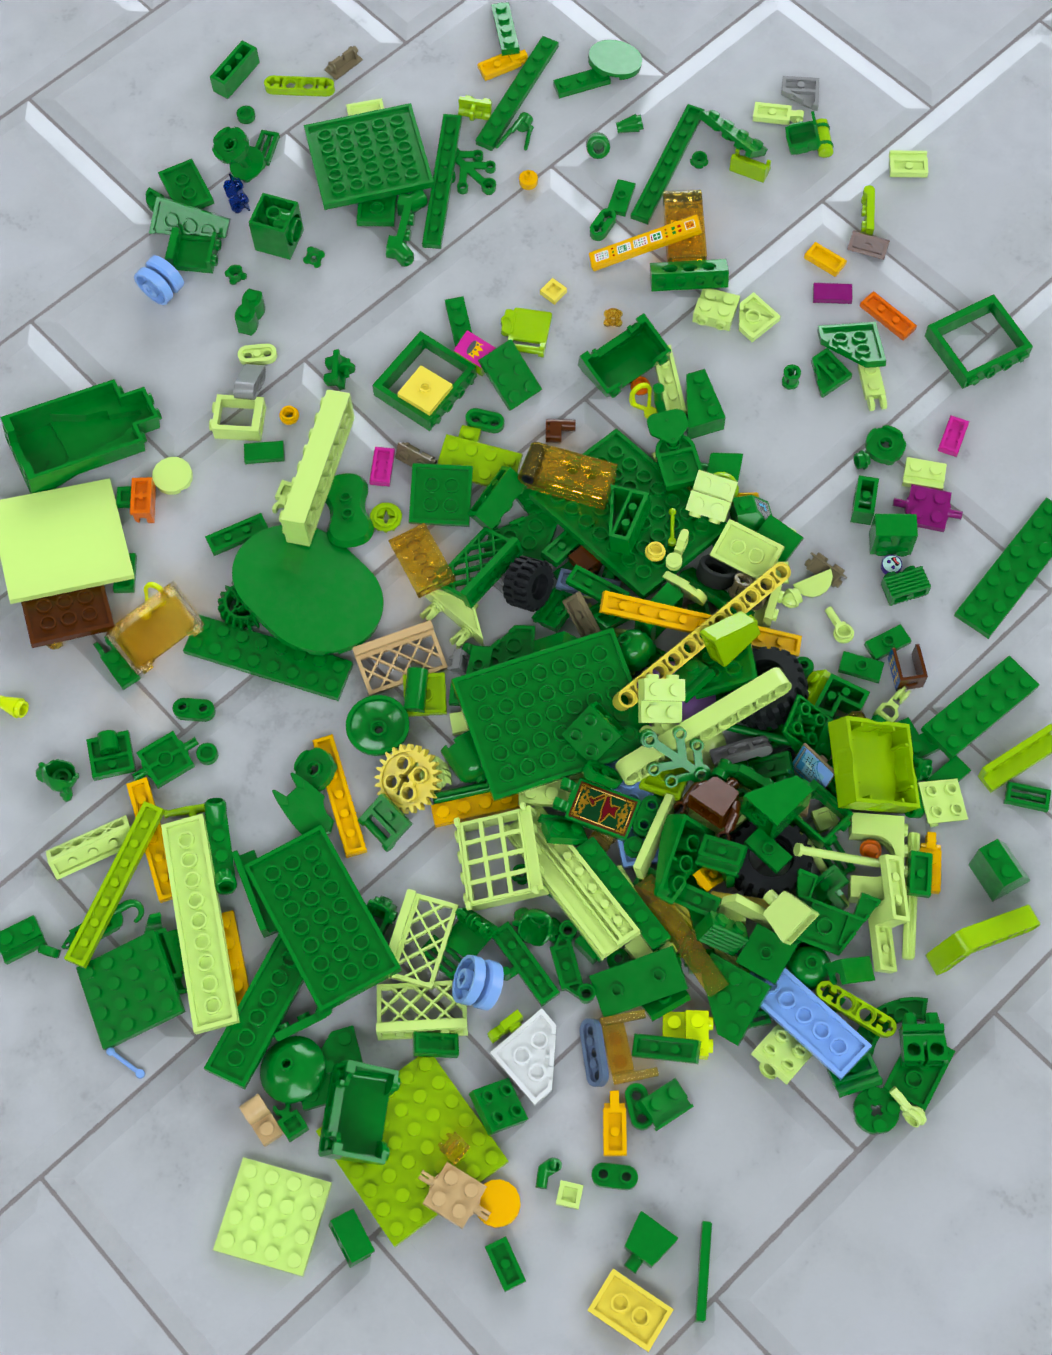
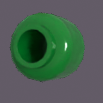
M600 132L591 134L586 141L588 154L594 159L606 157L610 151V142L607 136Z

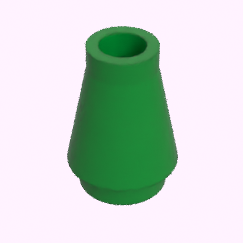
M634 114L622 121L616 122L618 134L640 132L639 130L644 129L641 114Z

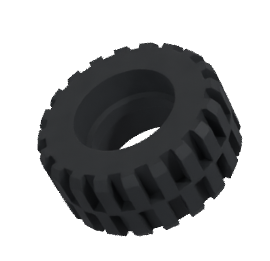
M765 646L760 647L759 650L753 649L758 677L777 667L781 669L792 684V687L782 697L740 721L742 724L747 723L748 727L756 728L757 726L759 730H767V727L776 729L781 724L785 725L797 694H800L807 700L809 696L808 683L798 659L794 655H790V652L785 649L780 651L778 647L767 649ZM735 690L725 692V695L727 696Z
M748 821L746 827L741 826L732 842L744 845V842L758 828L751 821ZM788 825L774 839L792 856L789 870L777 877H769L757 872L750 863L749 855L751 850L748 848L742 868L738 874L739 876L735 878V888L738 891L743 890L745 892L744 896H753L761 899L771 889L778 895L783 891H787L796 896L797 870L800 868L811 872L813 865L812 856L802 855L799 857L795 856L793 852L796 843L812 847L807 844L809 839L806 834L801 835V828L797 825L794 827Z

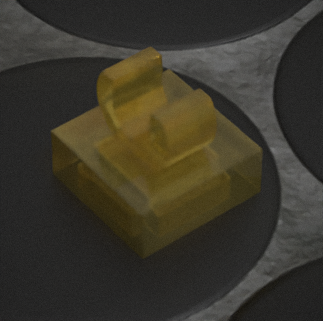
M456 1132L453 1134L447 1133L446 1135L449 1139L444 1145L440 1142L438 1146L445 1157L456 1165L470 1149V1146Z

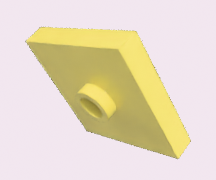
M420 365L397 394L399 398L430 416L452 390L453 384Z

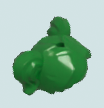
M59 759L51 760L48 764L40 762L38 764L39 767L36 769L37 779L44 782L53 791L60 792V796L65 802L71 801L73 796L72 787L79 779V773H75L73 764Z
M523 907L514 913L512 925L518 927V935L526 943H531L534 946H543L549 940L555 944L556 936L560 934L559 926L561 922L541 909L529 910Z

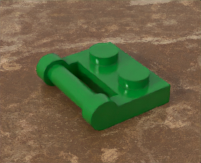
M382 793L358 819V822L365 826L380 841L382 848L386 852L395 846L396 842L413 824ZM372 816L391 834L389 838L371 820Z

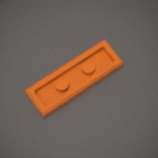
M874 291L860 303L862 309L903 341L917 328L915 323Z

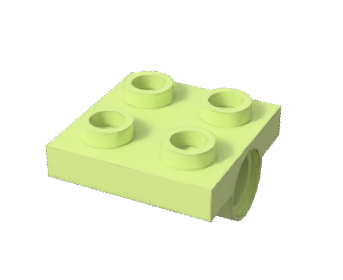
M779 1024L772 1029L751 1054L760 1062L759 1069L766 1078L775 1079L778 1077L786 1085L812 1056L805 1047Z

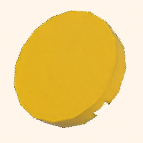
M501 1179L490 1180L484 1183L487 1188L481 1196L479 1205L491 1212V1214L488 1216L487 1221L479 1216L478 1218L485 1225L493 1228H501L511 1224L517 1218L521 1208L520 1196L516 1188L509 1182Z

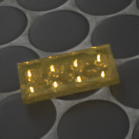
M425 523L388 540L418 598L456 581L453 572Z

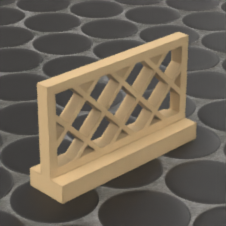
M431 620L352 648L369 696L403 685V675L407 674V669L412 662L423 666L422 668L429 669V673H437L446 670L448 667ZM432 637L434 644L431 650L420 646L424 638ZM409 644L416 647L411 657L400 653L403 646ZM418 649L429 653L425 663L414 659ZM390 651L396 654L392 664L381 660L385 652ZM431 655L440 658L442 665L434 668L427 665ZM398 656L409 660L405 670L394 666ZM370 658L375 660L376 663L372 671L363 668L361 661ZM379 663L390 667L385 677L374 673ZM392 669L403 673L400 680L394 682L388 679ZM372 676L382 679L381 686L372 690L369 684Z

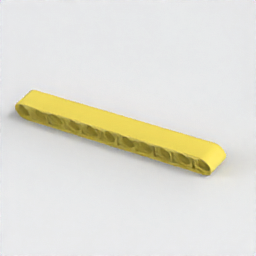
M779 562L768 569L616 693L612 700L614 707L619 711H625L638 703V679L646 678V674H653V669L659 672V679H666V675H672L706 647L699 634L702 629L715 624V619L721 621L734 615L731 613L730 607L735 608L736 613L741 611L746 614L790 577V567L786 563ZM776 570L781 573V578L776 575ZM761 582L766 585V590L761 587ZM746 594L751 597V603L746 600ZM684 644L691 648L690 653L685 651ZM669 657L675 660V666L669 663ZM621 695L628 698V705L621 701Z

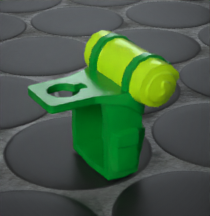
M811 111L813 121H800L785 127L786 139L791 155L807 153L812 150H817L818 155L822 158L833 155L834 146L831 141L828 121L824 118L816 120L814 111Z

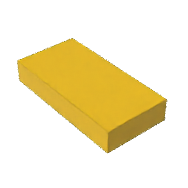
M817 242L804 255V259L834 277L839 274L847 263V260Z

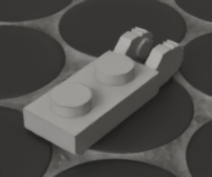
M757 736L711 749L709 753L714 766L717 767L721 758L728 759L734 764L757 756L761 758L766 755L768 756L772 753L773 748L766 736Z

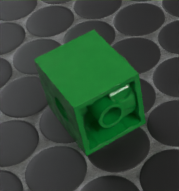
M262 193L248 222L255 250L291 260L304 231L299 204L296 201Z

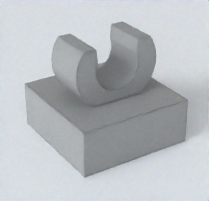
M462 649L454 650V655L449 657V660L453 662L452 666L447 667V669L461 676L466 675L470 655Z

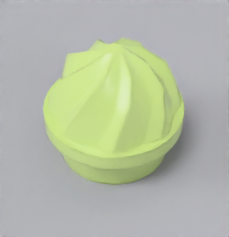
M797 588L786 589L782 604L788 608L798 607L803 602L801 593Z

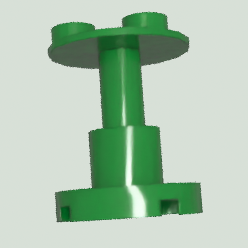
M225 127L215 135L212 147L215 157L222 163L229 164L232 175L238 180L248 183L265 168L266 162L262 152L256 147L249 146V139L246 133L239 127Z

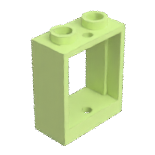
M217 394L216 402L212 404L213 419L209 421V430L213 432L214 438L261 441L267 408L264 397H256L255 400L234 398V395ZM223 407L254 409L251 427L220 425Z

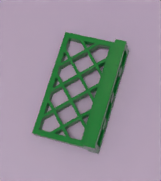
M484 527L432 583L435 587L464 601L465 606L472 609L509 569V565L514 562V559L519 558L524 553L520 541L513 536L510 539ZM486 535L492 537L490 541L481 542ZM505 543L501 549L496 550V545ZM493 547V551L482 553V548ZM479 550V554L468 556L471 551ZM493 557L488 563L483 564V559ZM479 560L480 565L469 567V562ZM465 563L466 568L455 570L457 565ZM479 571L475 577L470 578L471 572ZM466 574V579L456 581V576ZM452 577V582L442 583L445 578ZM466 585L461 592L457 591L456 587Z

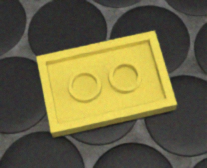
M612 1269L587 1311L646 1352H649L674 1309L615 1269Z

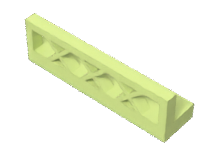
M127 816L120 817L47 850V861L56 879H61L118 853L131 828Z

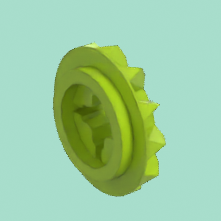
M381 503L372 509L370 519L377 531L387 533L391 530L395 531V528L400 526L402 513L392 503ZM386 512L389 518H391L388 519L387 523H385L384 520L381 519L385 517Z

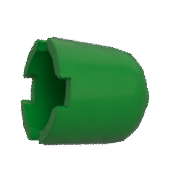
M469 731L454 738L455 744L449 748L445 745L441 749L442 756L461 782L473 783L476 781L480 784L486 780Z

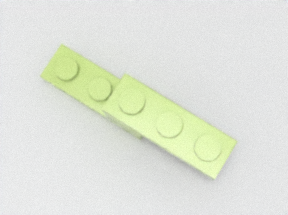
M884 854L879 856L885 899L870 914L868 923L874 971L892 974L897 972L892 928L909 922L910 916L902 857Z

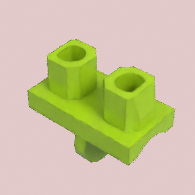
M469 95L459 97L458 115L469 117L470 121H474L475 118L489 120L492 111V101L490 99H474Z

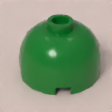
M626 630L617 637L629 672L638 671L646 667L650 663L648 659L651 655L654 657L656 653L655 642L642 630Z
M805 945L795 950L786 969L808 989L813 991L820 982L829 980L828 971L824 964L831 961L824 950L811 945Z

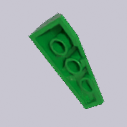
M686 814L667 815L660 837L654 896L673 905L686 886V880L691 873L694 874L698 869L695 861H697L704 835L715 836L714 831Z

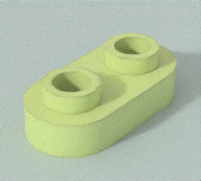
M272 344L245 345L239 349L238 358L242 365L271 364L277 359V351Z

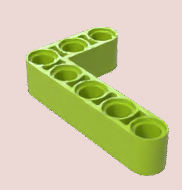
M1025 905L958 930L925 956L935 974L940 975L956 966L972 953L1028 933L1039 927L1041 923L1031 906Z

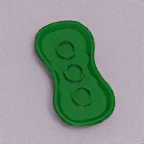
M345 473L334 476L325 502L330 511L327 537L336 547L351 548L363 545L371 539L374 532L373 523L365 509L368 484L363 477L357 474Z

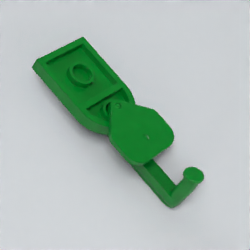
M656 383L653 385L657 413L648 417L647 426L650 435L659 439L655 454L665 490L670 491L692 486L695 483L698 470L703 471L694 442L686 435H683L689 427L687 416L680 409L666 411L663 401L664 385Z

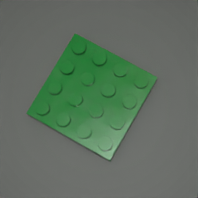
M154 929L91 960L86 969L80 966L76 968L103 1050L115 1047L186 1012L159 934Z

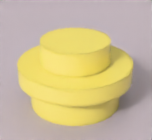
M651 542L646 546L645 556L650 561L658 562L665 557L666 550L660 542Z

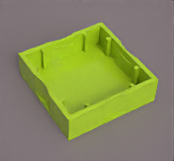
M844 716L828 722L838 808L897 814L921 808L917 778L913 766V747L909 724L890 721L876 722L868 718Z

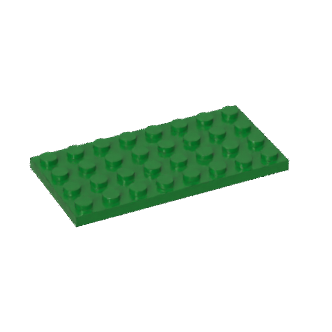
M322 824L243 865L321 1015L402 971Z

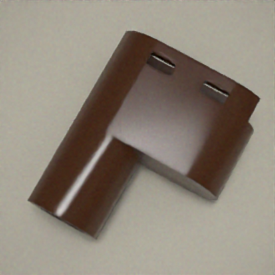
M546 419V442H561L562 431H576V419Z

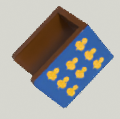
M915 644L911 654L916 675L903 677L896 648H891L888 662L896 691L904 686L907 688L906 690L924 686L928 675L920 644Z

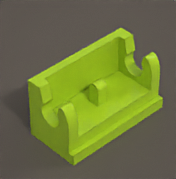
M736 148L735 154L731 156L729 171L764 183L771 169V160L767 159L766 164L740 155V150Z

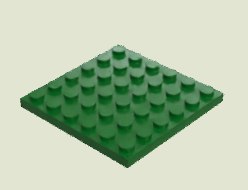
M411 103L304 125L324 210L434 187L433 177Z

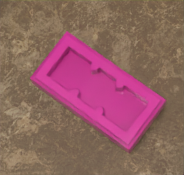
M950 415L938 451L957 457L970 421Z
M375 447L369 480L370 485L390 487L395 448Z

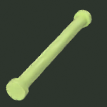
M796 843L793 849L794 855L799 857L806 855L880 868V860L876 858L807 847L802 843Z

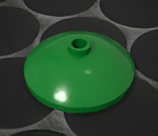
M373 695L358 701L351 708L346 719V733L351 744L360 752L372 756H382L386 752L391 753L393 747L399 748L400 744H403L410 729L409 717L403 705L394 698L385 695ZM378 728L383 729L381 733L375 732Z
M290 1036L276 1042L267 1051L261 1063L260 1080L264 1090L270 1097L281 1103H298L309 1098L323 1082L326 1072L324 1053L313 1040L303 1036ZM290 1062V1065L285 1068V1064Z

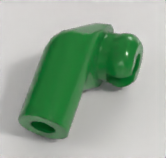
M552 1157L538 1166L536 1188L547 1189L548 1177L562 1168L560 1159Z

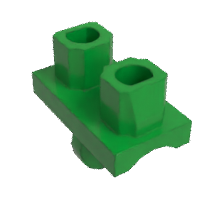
M339 349L333 350V356L325 358V366L328 370H332V372L324 374V382L327 386H337L339 390L345 389L346 378H349V375L355 372L356 366L350 362L349 358L340 355Z

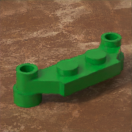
M725 758L720 759L717 767L713 768L710 774V779L718 777L724 782L728 778H735L740 784L752 791L774 783L772 779L763 777L755 772L752 767L743 764H732L730 760Z
M565 920L559 926L560 934L555 945L550 947L561 991L566 990L582 1003L589 1004L595 998V988L591 984H583L571 943L577 934V928L570 920ZM570 930L571 933L566 934L565 931ZM588 993L590 996L585 998L582 995Z

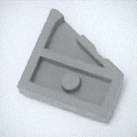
M783 76L781 95L814 111H818L819 78Z

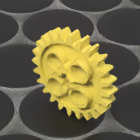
M400 744L399 749L393 747V754L385 753L387 760L380 759L383 766L376 767L380 771V775H376L374 778L379 779L380 782L375 784V787L381 788L377 795L385 794L404 814H409V811L417 813V808L425 810L424 804L432 805L430 798H437L434 791L441 790L436 786L437 783L442 782V779L437 778V775L442 773V771L436 770L439 762H432L435 755H428L429 750H422V746L419 745L414 747L413 744H408L406 747ZM407 759L408 766L404 769L403 763ZM421 771L425 773L423 780L419 778ZM396 777L397 784L393 787L392 780ZM410 789L413 790V796L411 798L408 797V792Z

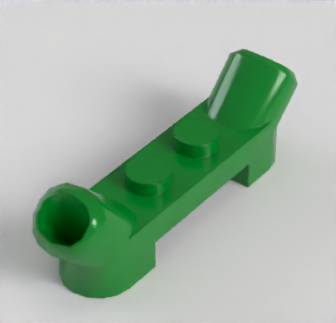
M420 189L411 194H399L397 211L398 216H401L397 236L389 235L387 241L386 258L396 259L402 267H407L414 261V253L407 246V241L411 240L410 227L414 226L415 223L414 213L427 206L428 203L426 194Z
M210 798L204 803L215 872V887L218 894L228 895L236 890L237 881L231 854L232 848L226 801L222 798Z

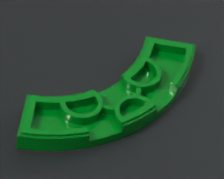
M899 998L884 1003L876 1009L893 1018L896 1024L902 1023L904 1013H916L917 1021L924 1022L928 998ZM871 1013L863 1021H870ZM877 1016L876 1020L871 1025L874 1027V1025L878 1023L883 1027V1032L887 1031L889 1029V1023H879L877 1020L880 1017ZM860 1025L857 1032L872 1045L868 1051L872 1056L880 1037Z

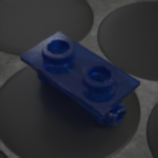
M229 174L231 180H226L223 188L227 197L230 198L228 201L232 211L237 214L243 208L250 211L248 205L249 198L243 191L244 185L242 181Z

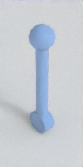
M113 1047L107 1048V1055L114 1056L135 1072L137 1078L142 1079L145 1076L144 1070L137 1069L117 1054Z

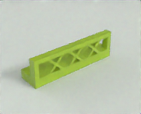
M1052 724L1047 725L982 767L978 778L990 793L1052 754Z

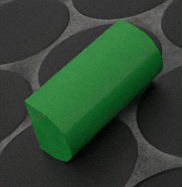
M410 667L407 669L404 709L407 712L425 713L429 673L427 669L420 667Z

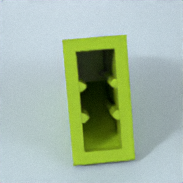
M741 611L700 631L710 658L723 667H726L761 633L757 626L758 621L752 615L748 616Z

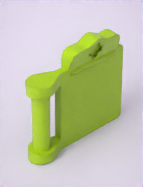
M524 308L506 309L505 315L501 318V334L508 336V340L511 339L513 342L520 341L540 344V347L515 344L519 352L537 354L538 357L544 358L552 313Z

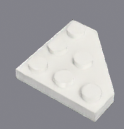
M542 1008L490 1052V1055L534 1106L552 1092L556 1024Z

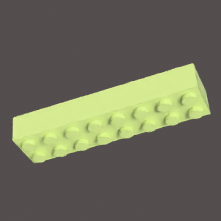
M327 389L325 397L321 398L320 411L315 414V424L309 431L308 444L304 445L303 458L297 464L296 477L292 478L290 494L287 493L285 498V508L279 514V522L282 524V533L285 534L286 542L305 546L311 545L355 419L350 393Z

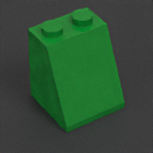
M795 775L750 791L743 797L740 812L757 828L761 827L771 838L775 839L808 806L813 793L812 786L807 780Z
M999 839L978 849L968 864L992 902L1030 882L1029 877L1006 843Z

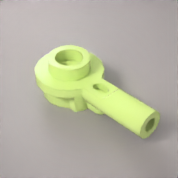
M832 607L826 608L825 612L835 627L833 631L834 639L844 644L852 641L854 637L853 628L846 624V622H841Z
M896 1086L889 1091L891 1096L899 1103L900 1109L903 1111L902 1115L911 1126L918 1128L926 1123L927 1119L923 1109L918 1106H912Z

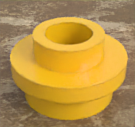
M288 405L281 409L279 417L282 423L292 425L298 421L299 412L295 407Z

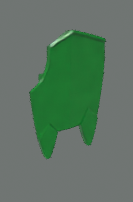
M290 773L296 788L287 796L277 790H272L280 808L300 834H304L321 824L327 835L331 834L334 820L327 814L324 808L325 796L295 773Z

